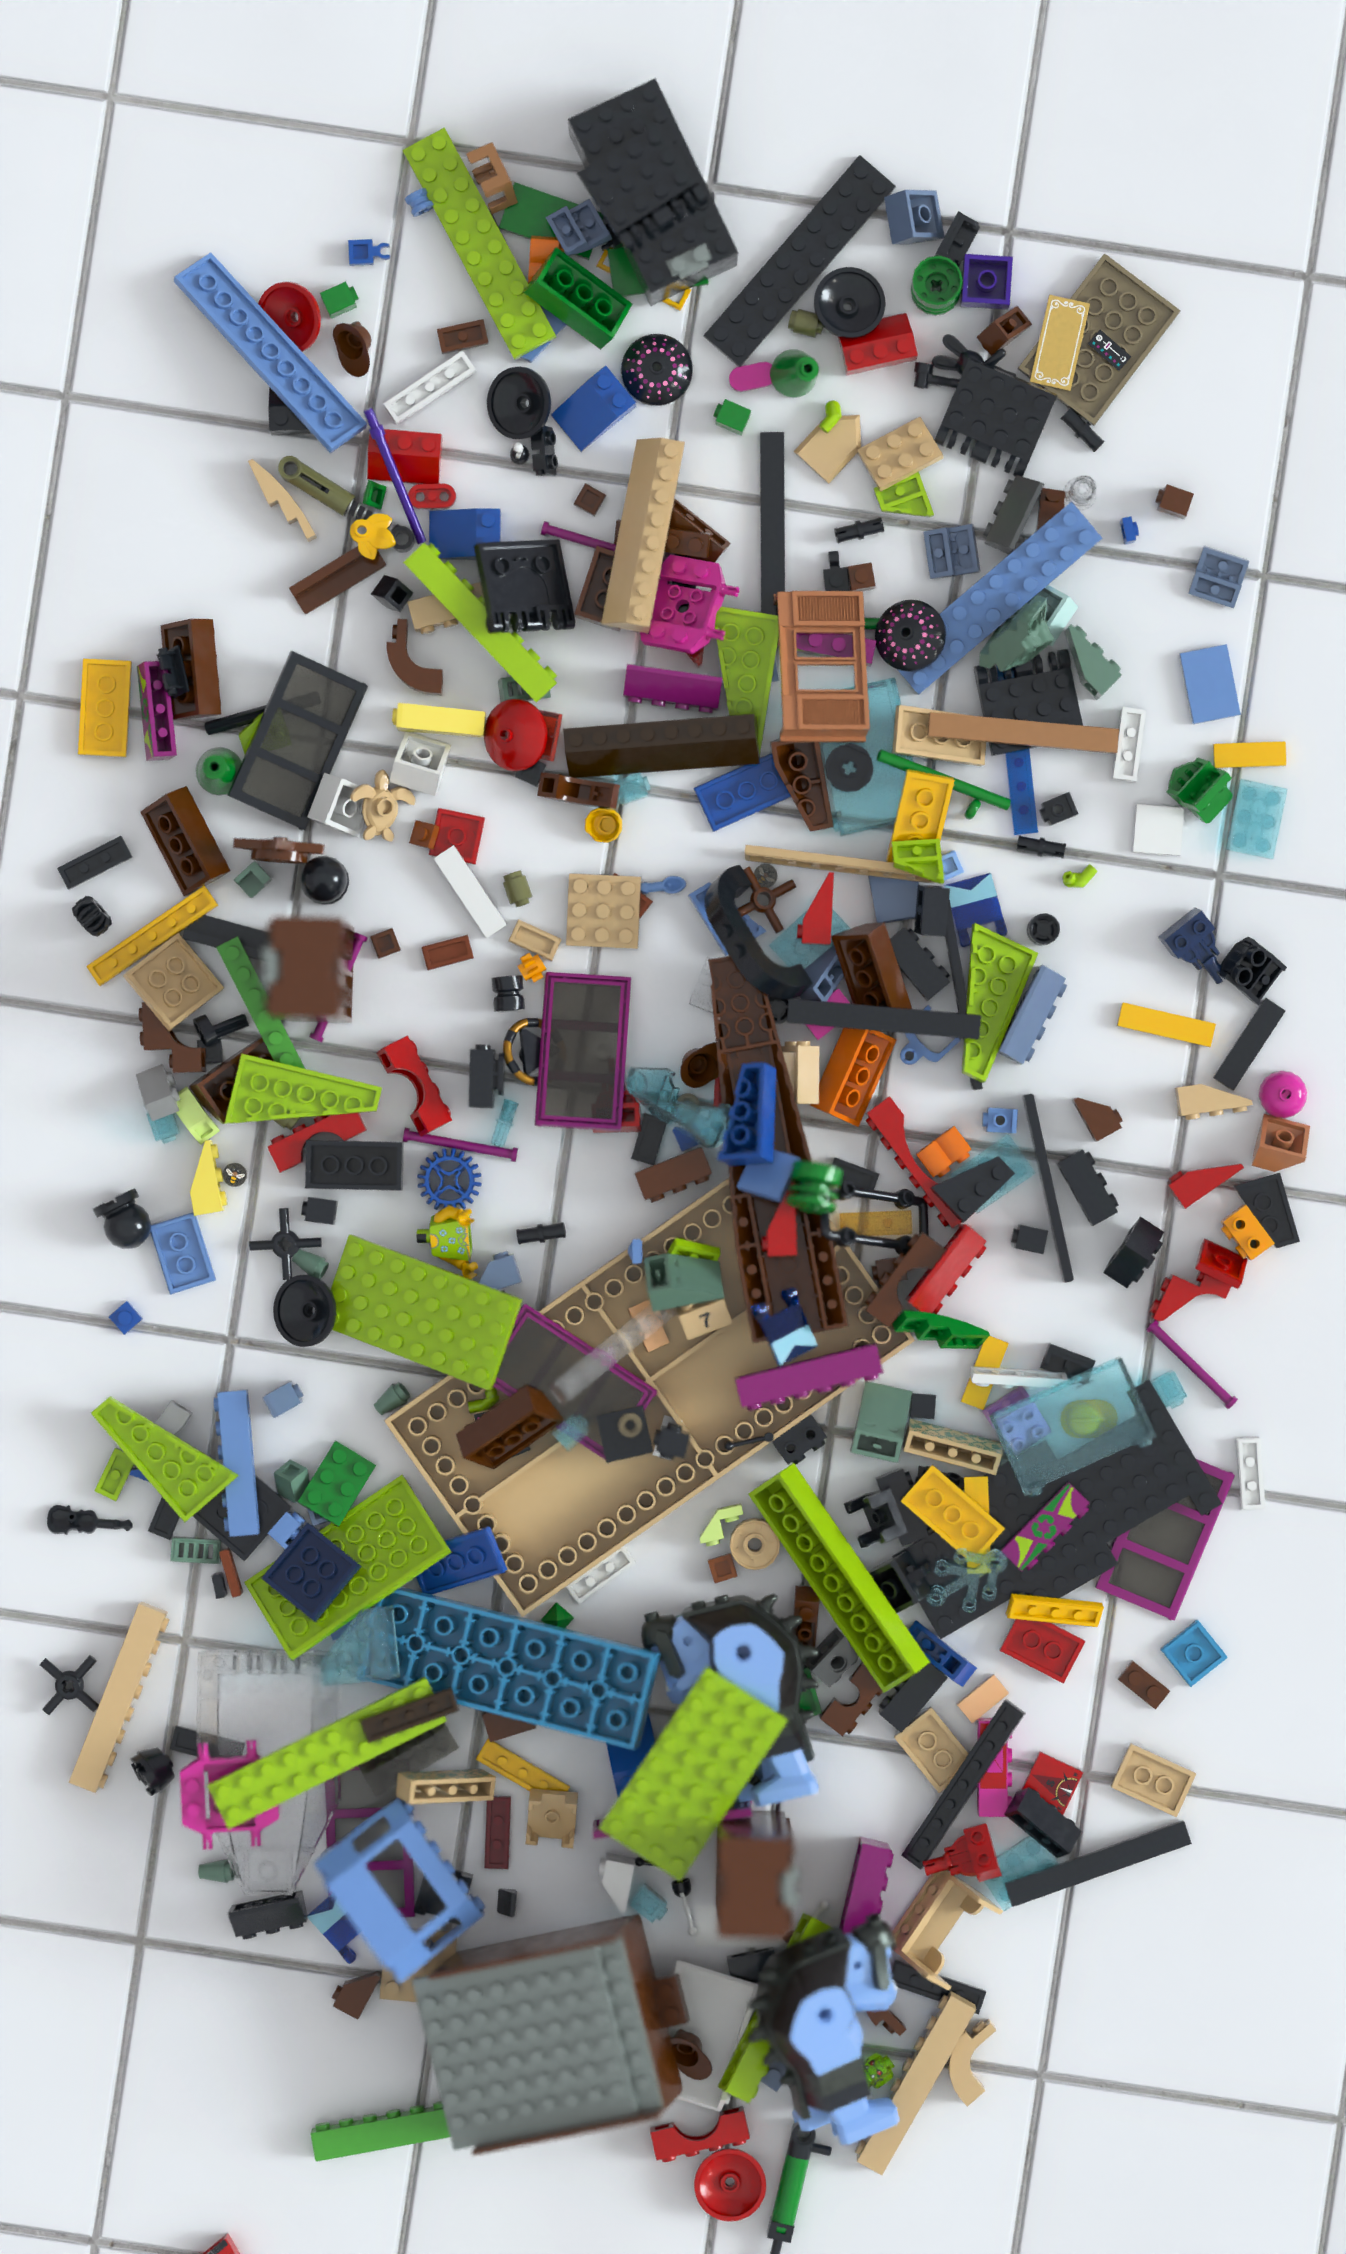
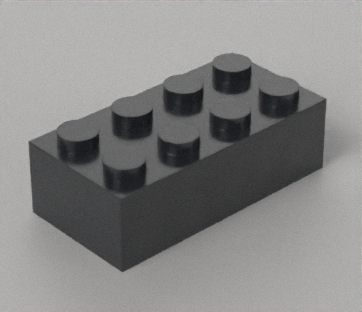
M306 1140L305 1188L403 1190L404 1142Z

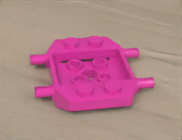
M669 555L661 565L649 633L640 632L642 643L648 646L693 654L709 644L711 638L723 640L725 631L714 629L716 613L722 606L725 595L738 596L739 587L726 585L719 563ZM673 581L711 588V592L671 585L669 582ZM689 604L687 611L683 613L678 612L681 605Z
M252 1739V1749L250 1740H246V1755L228 1758L209 1757L208 1743L203 1742L204 1752H202V1743H198L197 1759L180 1770L182 1825L201 1833L203 1850H207V1840L209 1850L213 1849L212 1835L218 1832L249 1831L251 1832V1846L255 1847V1837H257V1847L261 1846L260 1832L262 1829L279 1820V1805L228 1829L210 1791V1818H206L204 1771H208L209 1784L262 1758L257 1753L255 1739Z

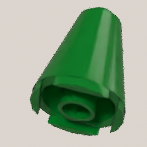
M796 349L787 350L775 358L770 369L771 382L779 393L791 398L801 397L810 392L814 387L819 367L817 362L807 353Z
M217 747L210 749L198 760L196 766L197 780L201 787L211 794H228L242 762L236 753L227 748ZM216 765H219V769L217 771H213L214 767Z

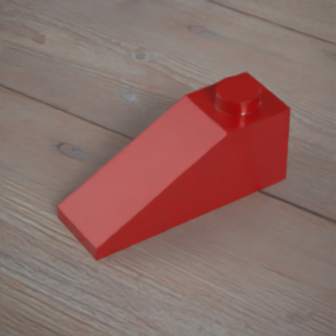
M834 872L828 873L805 914L802 924L797 925V939H801V944L831 945Z
M1242 1164L1186 1171L1184 1173L1180 1170L1169 1178L1171 1182L1167 1184V1187L1181 1207L1186 1209L1238 1173L1244 1166Z
M790 1182L789 1186L795 1185V1182ZM788 1189L766 1231L767 1236H762V1251H767V1256L797 1255L795 1207L786 1204L787 1196L794 1194L788 1192Z

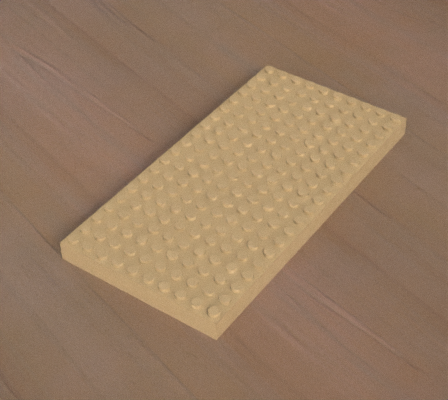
M729 1178L641 1239V1264H632V1260L628 1255V1249H626L538 1311L658 1390L657 1395L653 1397L644 1411L653 1452L655 1448L653 1440L656 1429L660 1430L664 1415L673 1417L676 1423L682 1426L683 1431L690 1432L685 1458L675 1456L674 1460H667L654 1456L653 1453L606 1463L605 1459L555 1427L530 1444L531 1450L508 1459L495 1469L485 1467L463 1458L456 1434L463 1430L466 1425L474 1422L473 1413H469L467 1402L486 1398V1389L447 1375L384 1420L463 1534L490 1526L508 1569L504 1573L494 1575V1578L522 1617L770 1443L765 1440L733 1447L732 1450L728 1451L724 1447L727 1441L734 1443L761 1437L768 1432L773 1434V1440H775L848 1388H842L840 1384L831 1386V1391L818 1393L816 1389L808 1391L809 1396L795 1399L792 1395L784 1397L785 1402L771 1405L770 1401L761 1403L762 1408L750 1411L747 1410V1407L742 1408L734 1377L778 1367V1363L769 1346L770 1343L776 1340L753 1343L735 1246ZM830 1220V1229L832 1231H837L836 1227ZM675 1238L719 1247L721 1255L717 1261L720 1262L723 1299L733 1324L687 1340L676 1308L656 1311L670 1343L647 1353L627 1310L649 1299L644 1258L666 1254ZM833 1240L848 1326L813 1333L818 1346H794L782 1365L871 1343L877 1345L880 1361L883 1364L915 1341L910 1332H895L892 1324L890 1327H887L865 1311L867 1304L864 1302L872 1291L877 1293L879 1288L849 1246L842 1248ZM528 1318L505 1350L497 1377L517 1390L526 1385L528 1386L560 1337L531 1318ZM567 1343L537 1390L542 1391L561 1414L564 1421L568 1423L604 1369V1366ZM612 1372L576 1426V1429L602 1445L596 1415L635 1407L644 1393ZM497 1389L499 1401L490 1409L499 1405L502 1400L509 1398V1396Z

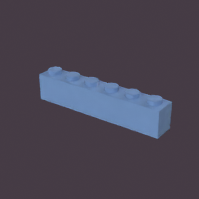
M248 1389L218 1392V1397H214V1410L219 1412L220 1421H216V1434L221 1436L222 1445H218L219 1460L223 1459V1466L239 1475L225 1487L226 1493H222L223 1508L227 1507L228 1517H224L225 1532L229 1531V1537L259 1534L260 1523Z

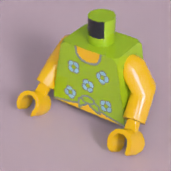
M447 1206L431 1216L429 1229H417V1243H431V1252L434 1257H438L460 1269L465 1278L473 1279L477 1276V1273L473 1271L478 1268V1264L476 1262L469 1264L473 1250L471 1223L474 1222V1219L470 1218L472 1211L469 1208L463 1210Z

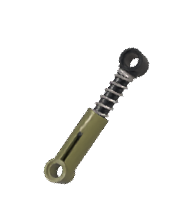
M286 456L279 462L278 471L286 482L296 486L340 515H351L354 520H367L371 515L375 514V511L371 512L368 510V506L365 508L361 505V502H355V495L302 463L296 457ZM288 464H295L297 471L293 475H287L285 467ZM302 476H305L311 481L315 482L316 484L321 486V488L319 489L311 483L307 482L302 478ZM391 523L387 529L392 533L395 542L399 534L404 533L409 536V540L405 545L396 543L393 548L401 553L410 551L415 543L412 531L408 527Z

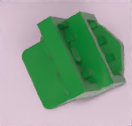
M1197 757L1194 762H1188L1173 769L1166 793L1182 807L1188 808L1202 822L1210 823L1233 797L1231 791L1226 787L1232 777L1227 771L1215 768L1210 761Z

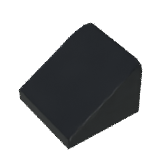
M501 1888L498 1890V1913L509 1917L515 1916L517 1891L515 1889Z

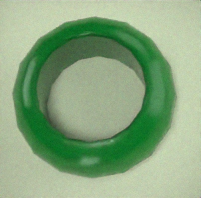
M972 800L964 814L966 819L971 820L981 806L980 800Z

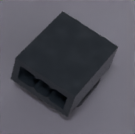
M475 1045V1049H470L469 1107L494 1108L495 1089H498V1095L504 1096V1053H499V1059L496 1060V1051L491 1050L490 1045Z

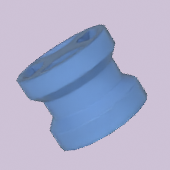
M425 188L419 189L405 198L406 203L412 208L411 213L413 217L428 212L434 206L433 202L428 200Z

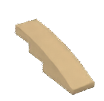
M253 459L249 460L250 467L269 506L272 507L279 504L289 525L298 521L308 542L316 539L317 537L305 515L290 494Z

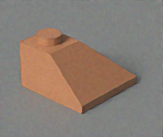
M1264 1114L1254 1147L1252 1166L1276 1172L1305 1162L1310 1126Z

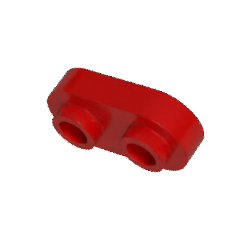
M417 484L408 493L411 504L416 509H447L453 506L456 501L455 490L448 484ZM419 493L425 495V499L421 502L416 500V496ZM447 493L449 498L446 501H442L440 495Z

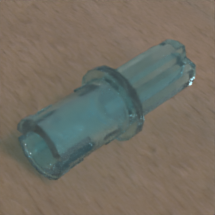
M504 1099L499 1119L495 1120L497 1125L491 1140L493 1145L504 1147L510 1127L514 1126L512 1121L519 1103Z

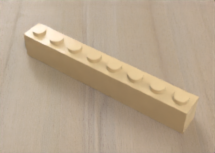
M144 1602L138 1604L69 1783L94 1793L99 1788H104L108 1779L105 1771L108 1765H113L117 1755L116 1752H113L116 1743L121 1744L126 1732L122 1729L125 1720L130 1722L135 1709L131 1705L134 1698L139 1699L143 1686L140 1685L142 1677H147L152 1664L149 1663L151 1654L156 1655L161 1641L157 1640L160 1631L165 1632L170 1619L166 1618L167 1611Z
M952 1991L947 1996L943 1995L937 2006L939 2008L935 2017L931 2016L925 2027L928 2031L924 2038L921 2036L918 2038L914 2046L916 2052L912 2058L908 2057L902 2067L903 2075L900 2079L896 2078L890 2088L892 2094L889 2098L897 2108L898 2123L895 2126L868 2136L865 2141L861 2140L856 2147L857 2162L880 2175H883L976 2011L975 2004Z

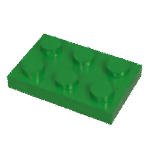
M335 1441L298 1500V1503L339 1527L376 1465Z

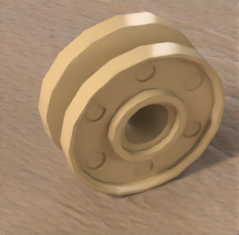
M750 1518L743 1520L731 1533L730 1549L732 1556L739 1565L746 1569L759 1570L766 1568L774 1562L779 1554L780 1541L764 1519ZM758 1538L762 1545L759 1549L752 1550L748 1546L749 1540Z

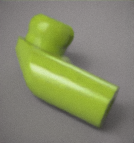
M835 400L826 403V418L819 425L821 430L827 434L842 417L841 406Z
M1088 864L1081 873L1067 871L1063 874V883L1069 888H1083L1098 871L1091 864Z
M497 1389L485 1390L486 1398L467 1402L469 1413L485 1411L494 1406L499 1401Z

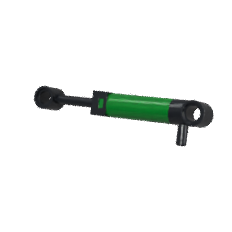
M794 2122L791 2128V2136L779 2187L767 2229V2238L773 2239L770 2254H780L782 2242L791 2243L811 2152L830 2156L832 2151L830 2146L814 2143L816 2138L815 2129L810 2131L809 2136L805 2138L799 2137L797 2135L800 2129L798 2122Z

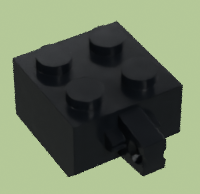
M908 1551L869 1571V1574L896 1613L918 1603L932 1592L923 1578L932 1572L928 1563L917 1567Z

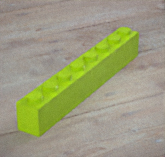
M423 543L403 563L537 703L557 684L554 680L557 675L548 665L543 668L538 663L541 658L532 648L527 651L521 645L524 640L515 631L512 633L508 631V633L490 634L486 626L487 613L484 598L482 596L477 598L471 592L474 587L465 578L461 581L455 575L458 570L448 560L443 563L438 557L441 552L432 543L428 546Z
M803 1913L787 1947L833 1927ZM757 2010L754 2011L717 2086L747 2103H750L751 2099L757 2095L758 2085L762 2077L769 2070V2065L763 2066L764 2056L769 2052L768 2048L770 2046L768 2042H764L762 2039L750 2043L748 2040L752 2030L757 2027Z

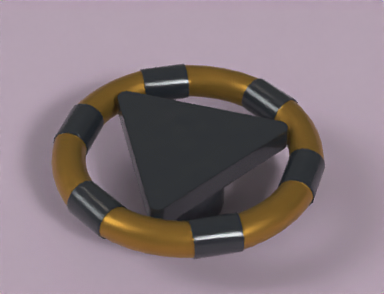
M525 1018L516 1022L507 1031L503 1041L504 1059L510 1072L518 1080L528 1085L537 1086L538 1077H532L528 1074L539 1067L541 1038L524 1028H542V1019ZM551 1029V1038L556 1046L550 1044L549 1060L558 1054L553 1071H563L567 1057L566 1046L558 1030ZM518 1032L521 1044L519 1058L523 1062L524 1072L520 1070L512 1056V1044ZM547 1080V1084H550V1083L553 1082V1081Z

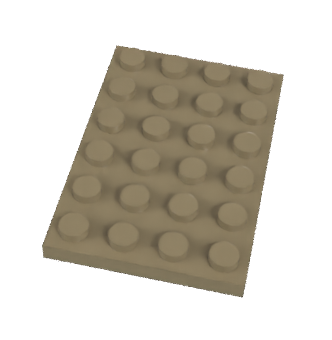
M1105 253L1070 298L1090 303L1071 391L1038 384L1043 389L1058 394L1056 398L1068 408H1072L1092 426H1095L1181 311ZM1099 330H1102L1131 356L1120 371L1088 345L1089 341ZM1039 341L1018 367V370L1031 378Z

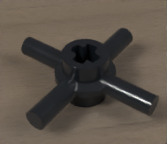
M279 1208L280 1231L273 1236L272 1240L249 1241L250 1251L273 1250L278 1257L282 1258L283 1280H290L292 1278L291 1257L298 1252L299 1248L322 1247L321 1237L299 1239L293 1231H290L289 1208ZM283 1237H287V1241L292 1243V1246L288 1247V1251H284V1247L279 1245L280 1241H283Z
M89 1655L76 1671L61 1672L45 1658L40 1666L56 1679L55 1689L57 1693L42 1710L50 1715L63 1699L71 1700L77 1698L94 1712L99 1704L83 1691V1676L97 1660ZM65 1680L67 1682H69L70 1680L74 1682V1690L72 1688L70 1690H67L65 1688V1686L67 1685Z

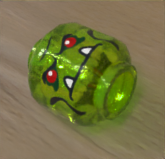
M874 2053L865 2060L863 2068L869 2087L872 2086L875 2089H879L893 2078L894 2073L891 2069L895 2066L887 2055L882 2057L879 2053Z

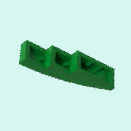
M904 1310L892 1323L895 1332H914L917 1340H937L940 1348L978 1349L990 1336L988 1331L967 1322L928 1312Z

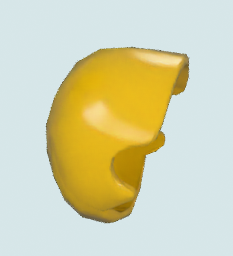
M599 807L592 810L586 817L585 831L590 834L594 841L609 843L617 839L621 833L622 819L614 809Z

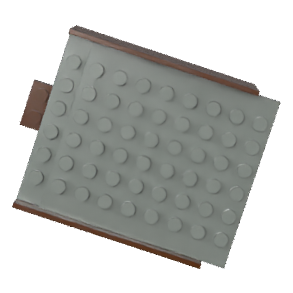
M639 1914L457 1951L429 1975L412 1980L453 2150L476 2146L471 2151L472 2156L657 2120L682 2092V2082L668 2027L686 2024L690 2021L679 1973L657 1978L655 1976Z

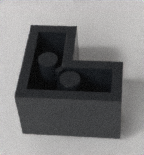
M1140 1216L1127 1233L1122 1245L1109 1260L1103 1273L1125 1288H1128L1133 1281L1137 1283L1144 1273L1142 1269L1144 1267L1148 1269L1155 1260L1153 1254H1156L1163 1244L1160 1239L1164 1231Z

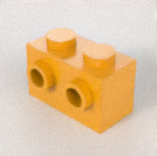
M1242 1205L1220 1221L1223 1225L1221 1228L1222 1232L1229 1240L1231 1238L1234 1239L1238 1245L1235 1249L1243 1259L1247 1257L1248 1260H1253L1275 1244L1247 1205ZM1238 1220H1240L1241 1222L1240 1228L1236 1227V1222ZM1254 1239L1255 1246L1252 1248L1250 1242Z

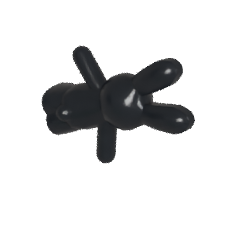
M950 334L945 335L942 341L947 349L959 357L958 360L944 355H937L932 359V364L935 367L957 371L962 375L970 357L1016 377L1015 373L996 366L1006 356L1004 349H998L984 362L979 353L967 350L955 336Z

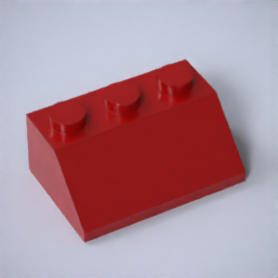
M906 313L882 318L878 326L865 336L859 338H842L838 336L847 376L915 361L918 357L913 332Z
M384 429L386 433L384 435L403 483L439 484L442 434ZM369 432L367 479L392 482L375 439H372Z

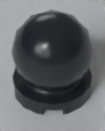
M318 856L309 860L302 868L300 875V884L305 895L312 901L322 905L334 904L341 900L350 884L349 874L344 865L329 856Z
M136 1189L129 1190L115 1197L116 1203L112 1200L93 1209L97 1218L101 1216L105 1218L103 1227L107 1238L113 1245L122 1249L139 1247L148 1238L151 1229L149 1215L143 1207L135 1204V1199L139 1197Z

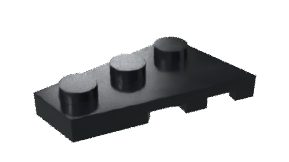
M998 1156L930 1189L964 1223L1015 1173Z
M1280 1173L1233 1186L1273 1240L1275 1248L1300 1242Z

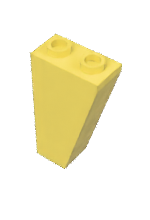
M398 703L397 709L393 708L392 723L396 725L398 731L484 738L486 713L484 711Z

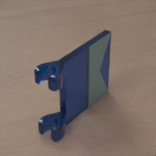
M991 873L945 885V888H950L949 900L961 947L970 945L971 941L967 929L972 928L974 923L983 925L994 922L997 934L1007 935L1008 931Z
M794 1287L781 1291V1297L789 1307L770 1317L765 1303L756 1304L751 1307V1312L759 1321L778 1366H782L818 1347L799 1304L798 1293Z
M330 1894L307 1915V1918L338 1950L344 1960L351 1964L355 1961L357 1955L347 1944L359 1932L332 1894Z

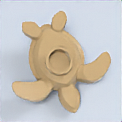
M382 769L375 775V787L362 784L351 793L350 799L351 801H358L364 798L362 815L367 828L363 833V839L370 840L375 835H382L383 839L392 842L394 834L389 827L397 817V801L402 800L409 805H414L416 800L413 793L405 787L399 786L389 790V776Z

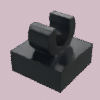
M609 223L605 224L612 240L601 246L602 251H607L612 245L615 249L621 248L622 244Z

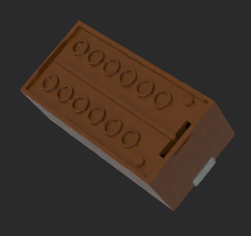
M272 916V922L267 924V936L272 938L271 944H267V947L262 946V961H266V971H261V986H266V989H270V996L265 998V1011L269 1012V1016L283 1021L352 1023L353 967L351 971L348 970V960H352L353 926L342 918Z
M752 1811L751 1817L723 1820L717 1826L716 1915L718 1937L788 1938V1932H793L791 1910H793V1907H798V1892H794V1882H799V1867H794V1863H792L794 1839L790 1818L785 1817V1811Z

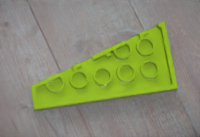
M721 606L716 613L714 629L725 631L724 639H717L729 716L755 714L757 716L760 758L779 639L778 615Z
M976 923L972 924L966 1014L981 1015L979 1039L964 1038L962 1073L984 1083L989 1075L1038 953Z
M241 1054L224 1124L377 1111L382 1087Z
M111 1396L91 1412L93 1417L184 1522L190 1519L239 1476Z

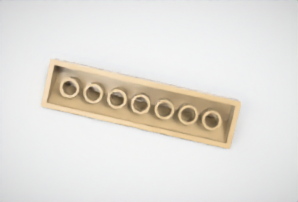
M666 438L637 439L601 625L649 633L685 442Z

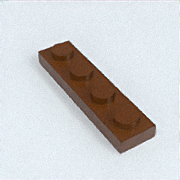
M619 519L616 521L614 537L615 545L617 544L621 520ZM669 527L664 552L707 558L709 557L711 533Z

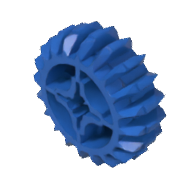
M445 1148L442 1149V1157H439V1154L435 1151L433 1156L436 1160L432 1161L427 1157L425 1160L430 1164L429 1167L425 1165L420 1166L421 1170L426 1171L425 1175H417V1178L424 1179V1183L417 1185L418 1188H426V1191L420 1195L424 1197L429 1194L430 1198L426 1203L429 1205L435 1200V1210L439 1209L440 1204L444 1205L443 1208L448 1205L457 1208L456 1204H460L461 1208L465 1209L466 1205L463 1201L467 1200L472 1204L474 1200L469 1197L470 1194L479 1195L478 1191L473 1190L474 1186H482L481 1182H475V1178L482 1176L481 1173H473V1170L479 1166L478 1164L469 1165L473 1160L471 1156L466 1161L463 1160L464 1151L460 1152L459 1157L455 1156V1148L451 1149V1155H447ZM446 1160L460 1163L452 1172L445 1171L438 1164ZM465 1169L469 1175L467 1191L462 1188L458 1181L459 1176ZM432 1170L439 1175L441 1180L440 1185L434 1192L430 1186ZM440 1171L447 1176L454 1175L458 1171L454 1181H456L455 1185L459 1190L452 1185L445 1186L441 1190L445 1180H443L444 1176ZM447 1189H453L461 1196L451 1201L439 1198Z

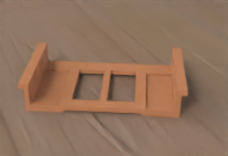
M863 591L777 592V594L773 595L774 605H777L783 721V727L780 731V742H866V735L870 730ZM796 633L852 634L853 657H797ZM797 666H854L855 690L799 689Z

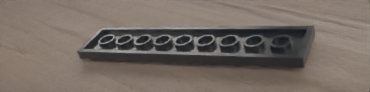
M859 155L704 334V338L734 364L741 367L885 201L884 197L889 196L896 186Z

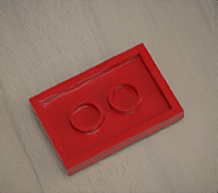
M1015 1619L999 1650L1064 1684L1086 1641L1050 1622Z

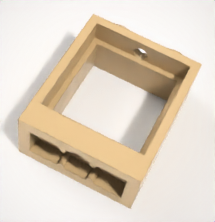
M810 1041L785 1042V1046H781L796 1104H819V1046H810Z

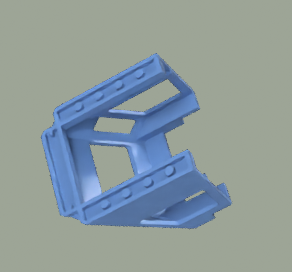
M397 1797L325 1849L314 1865L325 1880L326 1888L379 1961L401 1983L482 1918L485 1914L483 1909L486 1907L478 1896L474 1898L472 1894L468 1895L470 1889L462 1879L458 1881L453 1873L456 1870L448 1859L444 1861L439 1855L441 1849L434 1840H428L425 1835L427 1830L419 1820L415 1822L412 1804H408ZM381 1817H385L390 1825V1830L361 1853H358L353 1846L357 1836ZM395 1840L401 1842L447 1906L443 1912L418 1932L412 1931L365 1866L370 1859ZM456 1917L461 1922L460 1925L454 1927L434 1943L430 1939L425 1945L423 1944L425 1939L451 1918Z

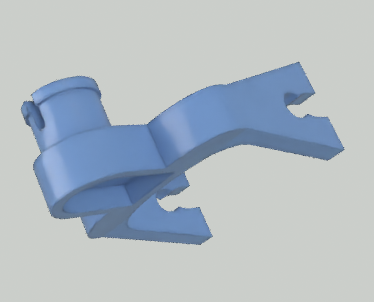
M927 1005L923 1010H930L931 1007ZM905 1033L910 1042L901 1050L900 1058L907 1065L915 1064L922 1056L931 1062H938L961 1038L956 1037L940 1053H935L925 1047L916 1034ZM908 1051L914 1053V1058L911 1060L905 1057V1053Z

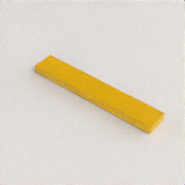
M204 885L86 967L98 985L102 986L219 905Z

